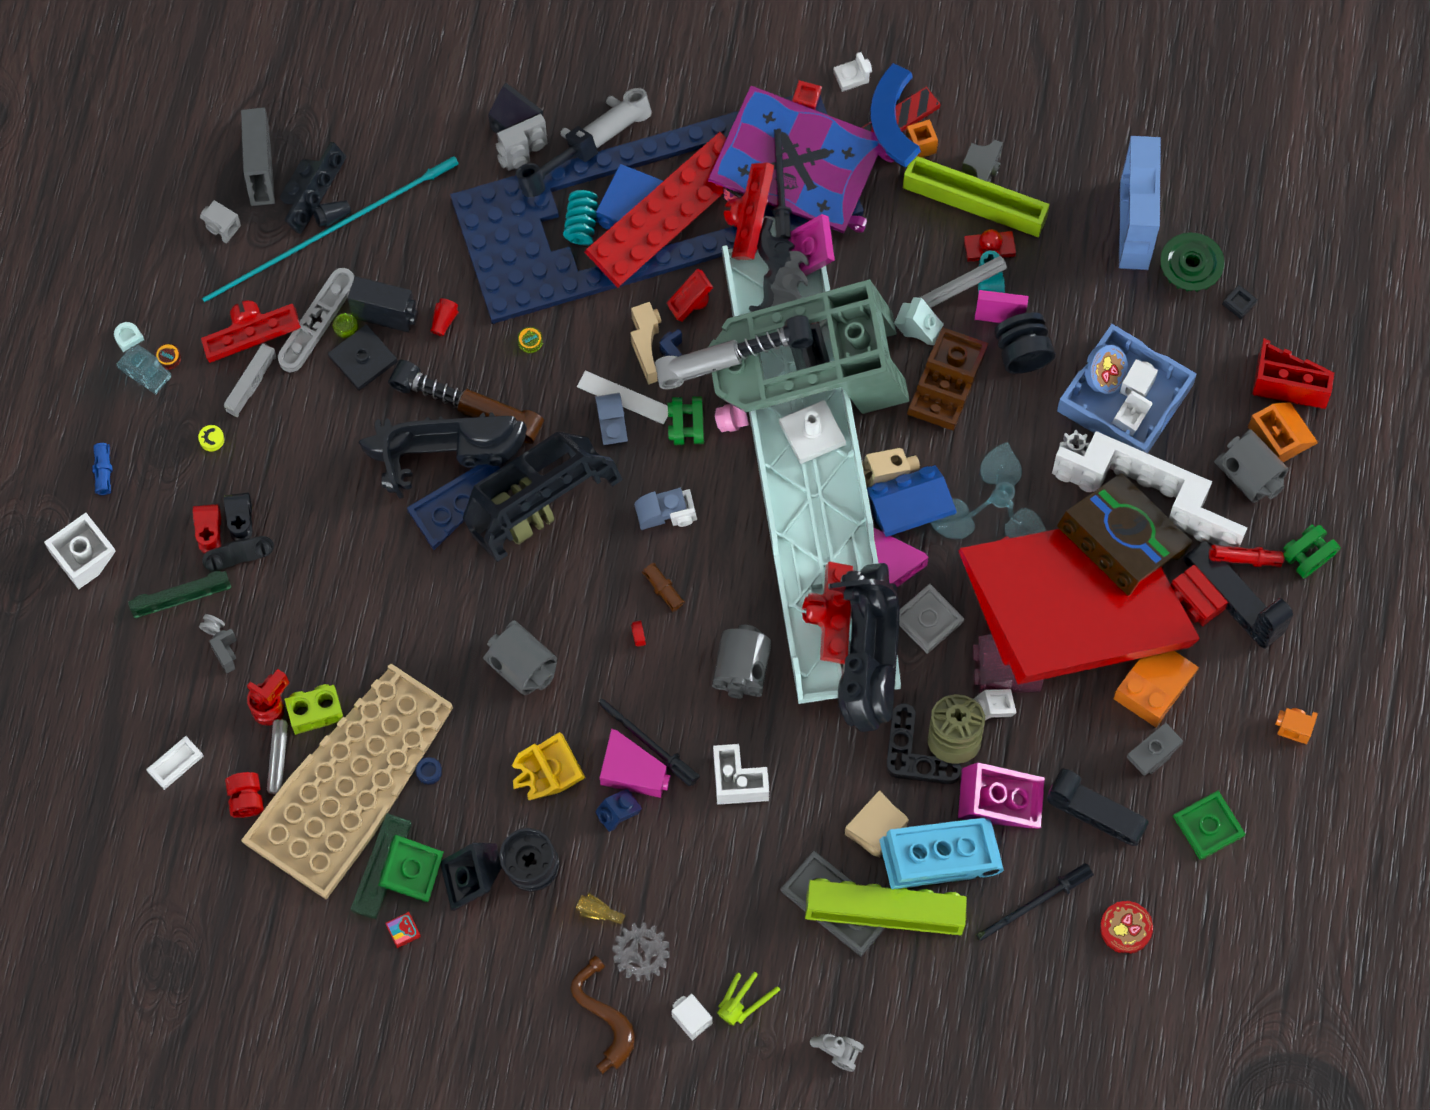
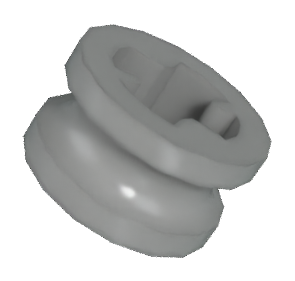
M205 614L203 617L204 623H200L199 628L208 634L215 635L220 632V628H223L225 623L215 616Z

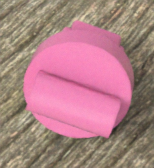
M725 404L723 407L716 408L715 419L717 427L721 432H733L739 430L740 427L749 425L747 413L732 404Z

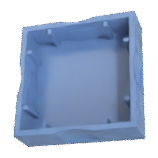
M1130 137L1120 180L1119 268L1149 269L1160 227L1161 137Z
M1111 324L1096 347L1106 344L1121 348L1126 355L1128 372L1136 359L1141 362L1146 361L1158 370L1156 380L1145 397L1153 403L1133 436L1130 435L1129 430L1125 432L1113 425L1112 421L1127 396L1120 393L1121 388L1113 394H1102L1092 390L1085 376V369H1088L1087 363L1077 373L1060 398L1057 411L1094 434L1097 431L1148 454L1193 387L1197 374L1173 359L1151 350L1139 339Z

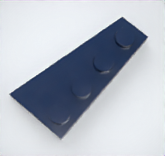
M477 465L407 507L408 513L433 550L464 521L462 517L474 485L499 470V466Z

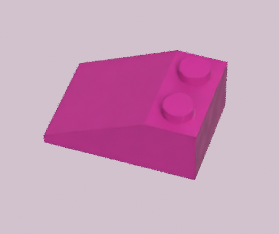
M982 763L963 767L958 818L964 820L985 818L990 819L994 825L1039 829L1041 828L1045 778Z

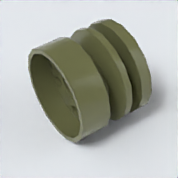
M526 477L519 480L520 487L516 484L511 486L512 494L515 495L532 482ZM502 492L491 500L497 505L510 498V496ZM549 504L510 529L514 538L513 541L516 544H521L533 535L530 523L538 530H542L544 528L543 521L546 524L554 521Z
M956 694L945 696L936 702L931 713L928 745L931 752L938 759L947 763L960 764L968 762L977 755L981 748L985 725V714L982 707L974 699Z

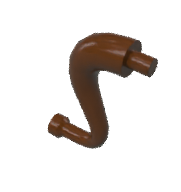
M595 955L590 959L589 964L574 977L571 983V992L581 1006L605 1020L614 1032L612 1044L603 1052L605 1058L596 1065L603 1074L612 1066L617 1070L629 1057L634 1047L635 1033L632 1024L620 1011L589 997L583 992V982L595 972H600L605 968L602 961Z

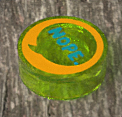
M526 327L519 332L518 344L521 350L533 353L541 348L543 339L541 332L537 328Z

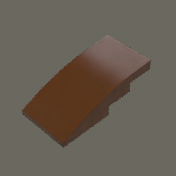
M942 327L927 360L925 370L920 378L907 415L954 431L989 343Z

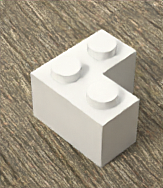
M739 744L713 746L717 804L769 801L767 767L741 769Z

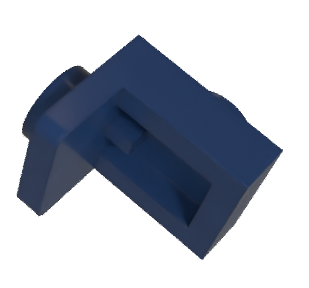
M679 329L674 333L669 332L662 337L661 342H659L662 357L682 356L676 348L682 343V332Z
M627 788L605 798L595 813L600 822L610 832L620 822L639 814L642 808Z

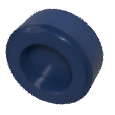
M426 757L421 759L416 765V775L422 783L434 784L441 778L442 768L438 760Z

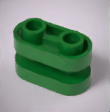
M692 396V404H683L682 397H672V402H667L668 417H673V425L668 426L669 440H674V445H684V437H694V444H704L702 396ZM683 414H693V427H683Z
M1314 525L1309 526L1302 533V538L1298 541L1291 540L1283 548L1285 551L1283 554L1284 559L1289 564L1295 561L1300 564L1296 572L1303 579L1329 561L1341 548L1334 539L1328 543L1324 541L1323 538L1326 536L1327 531L1321 525L1316 527ZM1314 546L1319 549L1310 557L1305 555Z

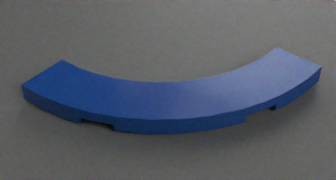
M893 63L875 89L871 104V121L876 138L887 155L906 168L921 150L919 145L909 140L900 130L896 120L895 108L903 89L912 79V73Z

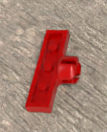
M770 163L751 164L745 194L739 198H732L725 204L726 208L731 207V210L723 211L726 222L737 227L731 258L736 260H754L770 184L773 178L774 165Z
M242 301L245 312L240 311L238 303L235 304L230 311L232 325L229 328L201 338L207 360L211 363L300 329L301 324L293 303L266 314H261L258 305L253 301Z
M828 562L825 567L824 594L809 593L803 602L802 609L806 613H802V619L806 623L821 627L820 660L845 664V659L848 655L851 604L849 600L844 599L842 592L829 590L828 584L841 582L843 575L847 574L848 571H853V566Z

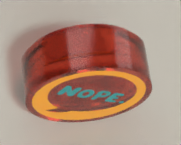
M166 343L157 348L155 358L161 368L173 369L180 363L181 354L177 346Z

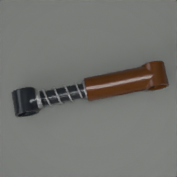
M406 360L398 361L388 381L389 385L395 390L406 394L413 390L416 392L422 391L423 395L429 394L434 399L439 398L443 400L445 404H453L458 412L472 418L480 417L483 412L486 417H489L490 412L495 416H513L516 418V421L524 422L527 427L524 442L528 444L534 443L544 423V419L537 413L530 410H518L469 389L463 392L458 391V388L448 387L447 383L443 385L437 382V379L434 381L427 378V375L420 373V368Z

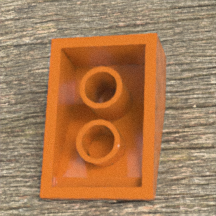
M1176 651L1140 658L1117 688L1114 700L1154 727H1157L1199 667Z

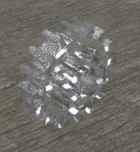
M644 922L641 928H637L636 924L633 923L630 932L623 928L624 937L616 936V942L619 945L613 946V952L619 953L613 957L614 962H621L618 970L623 971L626 969L627 978L635 974L637 981H640L641 975H645L646 979L650 980V973L652 972L657 976L660 975L658 967L666 968L667 962L663 958H670V952L664 950L669 947V942H662L664 933L656 934V926L654 925L648 930ZM642 936H647L653 939V941H648L644 939ZM630 939H633L631 946L625 948L627 942ZM638 943H640V947L645 951V961H643L642 956L638 953ZM659 953L656 961L650 965L652 957ZM634 962L637 965H639L640 968L634 967L629 963Z

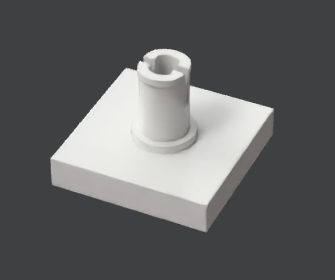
M825 400L779 419V424L800 464L846 445V440Z

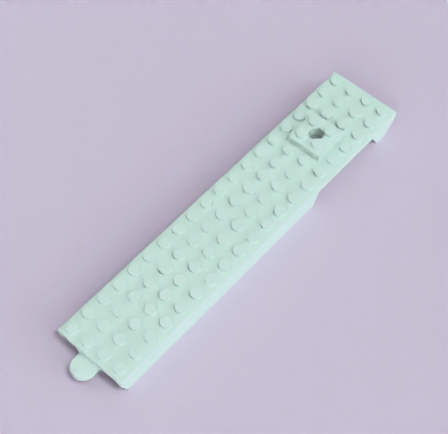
M763 217V220L764 218L773 220L770 232L772 236L776 237L775 218ZM726 245L722 246V256L732 315L735 317L750 313L749 306H759L763 302L764 275L767 274L769 269L759 255L758 250L755 253L754 260H736L731 258L733 249H728ZM826 266L806 276L808 286L803 282L798 285L799 294L802 298L829 291L830 286ZM826 319L819 321L829 360L832 362L834 361V355ZM782 345L779 349L772 348L769 349L768 353L760 352L765 379L797 371L789 346L785 347ZM842 387L749 412L799 704L838 698V685L845 664L820 660L822 631L818 625L806 623L802 619V613H806L802 609L805 597L809 593L824 594L825 567L828 562L853 566V571L859 572L866 565L878 563L873 520L851 400ZM825 400L846 440V445L800 464L779 424V419ZM851 609V611H850V629H849L848 654H850V645H851L852 609ZM898 657L896 662L895 689H901Z

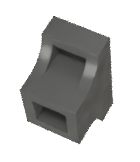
M993 140L987 146L971 143L963 161L962 173L987 182L990 181L992 176L996 177L1001 165L998 160L1001 156L1003 142Z
M1165 723L1127 755V758L1143 776L1149 772L1152 774L1171 758L1172 754L1183 744V740Z

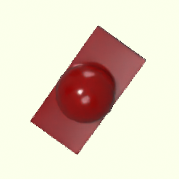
M988 229L980 235L964 236L967 262L979 261L982 254L986 251H995L1003 258L1016 256L1013 231L997 232L996 230Z
M696 269L666 304L675 318L683 322L693 310L703 309L707 306L709 301L708 293L713 289V286L704 272Z

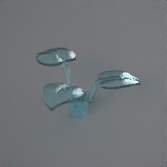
M1004 443L994 448L981 463L980 474L984 482L996 484L991 497L971 513H969V508L965 502L959 499H952L957 513L931 522L932 527L939 534L951 539H963L969 536L975 529V524L971 517L993 503L1000 508L1008 507V514L1012 520L1005 525L1006 536L1014 538L1046 531L1042 520L1034 511L1021 508L1015 515L1013 514L1014 503L1011 501L1015 495L1013 486L1019 482L1022 469L1009 443Z

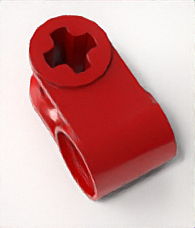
M219 504L193 506L195 537L201 552L206 553L209 550L221 547V513Z

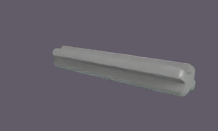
M999 256L919 298H922L932 308L1007 268L1006 262L1002 256Z

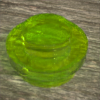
M340 314L333 321L334 332L340 337H350L357 331V320L350 314Z

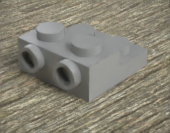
M542 114L497 133L498 143H496V148L499 153L497 157L502 168L507 167L508 171L514 168L518 169L520 166L530 162L529 152L539 151L548 144L546 123Z

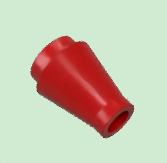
M440 298L439 303L435 304L430 332L444 337L446 330L459 313L457 311L458 304L448 299Z

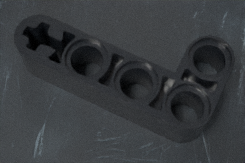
M1065 768L1060 769L1048 792L1047 801L1051 805L1129 845L1137 846L1149 824L1145 817L1081 785V777L1073 771Z

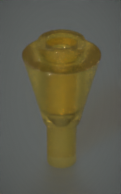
M589 892L587 896L581 895L576 910L580 911L579 917L608 919L621 925L625 917L624 914L610 909L609 906Z

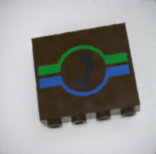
M1122 473L1068 509L1057 525L1128 596L1133 593L1140 581L1173 557L1176 560L1183 557L1193 543L1179 527Z

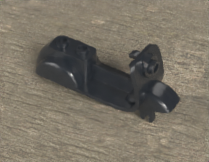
M484 412L477 418L443 419L440 416L439 420H430L429 417H426L424 421H410L394 426L391 425L388 418L385 420L384 426H381V421L377 419L375 421L377 435L361 439L359 445L369 457L385 462L386 473H382V486L387 488L389 493H396L398 498L402 499L404 498L402 489L408 490L412 488L411 482H403V479L413 476L410 469L401 470L400 458L410 453L457 451L456 458L465 467L471 468L483 464L500 466L502 463L508 462L521 448L525 440L527 427L524 422L516 421V418L513 416H495L492 412H490L489 417H486Z
M886 563L866 565L860 572L848 571L847 574L841 577V582L828 584L829 590L842 592L844 599L849 600L851 604L852 632L850 654L845 659L844 673L838 685V703L845 722L849 726H855L861 732L877 730L880 723L889 722L893 715L900 605L896 592L898 591L897 586L889 583V568Z

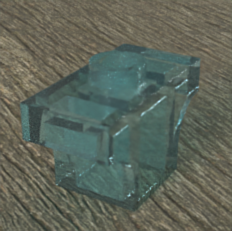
M137 345L135 348L131 346L116 364L119 370L154 394H157L171 378V373L160 364L158 358L140 345Z

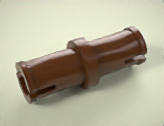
M651 563L642 571V574L645 575L655 588V594L663 598L672 612L684 605L685 601L672 587V581L665 578L655 563Z

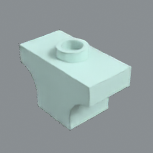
M913 297L911 303L902 304L894 323L905 337L920 339L927 345L935 344L944 325L922 298Z

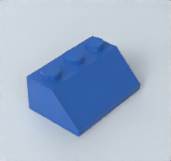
M936 465L923 467L919 471L903 474L895 479L879 482L867 488L871 515L885 537L957 513L945 479Z

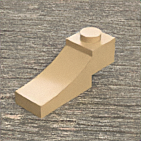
M650 302L631 308L632 320L636 327V331L631 332V343L647 383L651 384L658 381L652 356V342L654 334L659 333L658 324L661 323V318L658 310H653Z

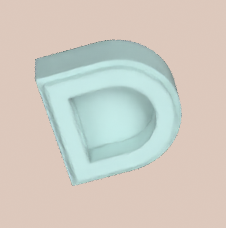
M124 322L115 328L114 337L123 352L144 340L142 334L133 323Z

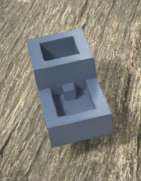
M620 392L595 396L603 445L627 442L628 438Z
M681 488L656 494L654 491L640 497L634 503L641 530L665 524V520L671 519V513L687 509Z

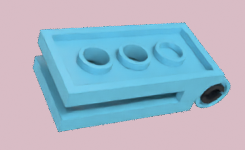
M978 818L890 829L886 833L887 836L879 839L891 890L975 879L977 876L990 877L1004 871L990 819Z

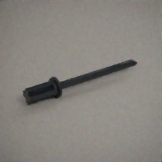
M774 129L778 207L773 209L772 214L775 216L776 237L790 239V215L792 214V209L785 206L781 129Z
M602 698L599 700V704L604 710L621 722L625 728L666 762L667 771L670 770L689 787L696 783L700 775L679 758L680 755L678 753L670 756L632 722L624 718L607 701Z
M1084 863L1065 876L1056 877L1059 884L977 934V937L982 941L1062 890L1067 895L1070 894L1071 889L1094 876L1090 866Z

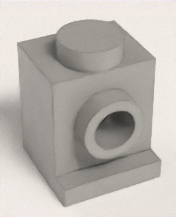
M215 200L210 206H206L200 215V218L205 221V227L215 235L221 234L222 240L226 244L241 226L238 214Z

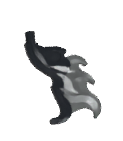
M764 218L757 244L758 253L769 269L767 274L764 275V298L759 306H749L751 312L801 299L802 296L799 294L798 285L803 282L808 286L807 277L799 266L802 262L808 266V258L799 251H791L795 248L791 241L772 236L770 230L773 220L769 218Z

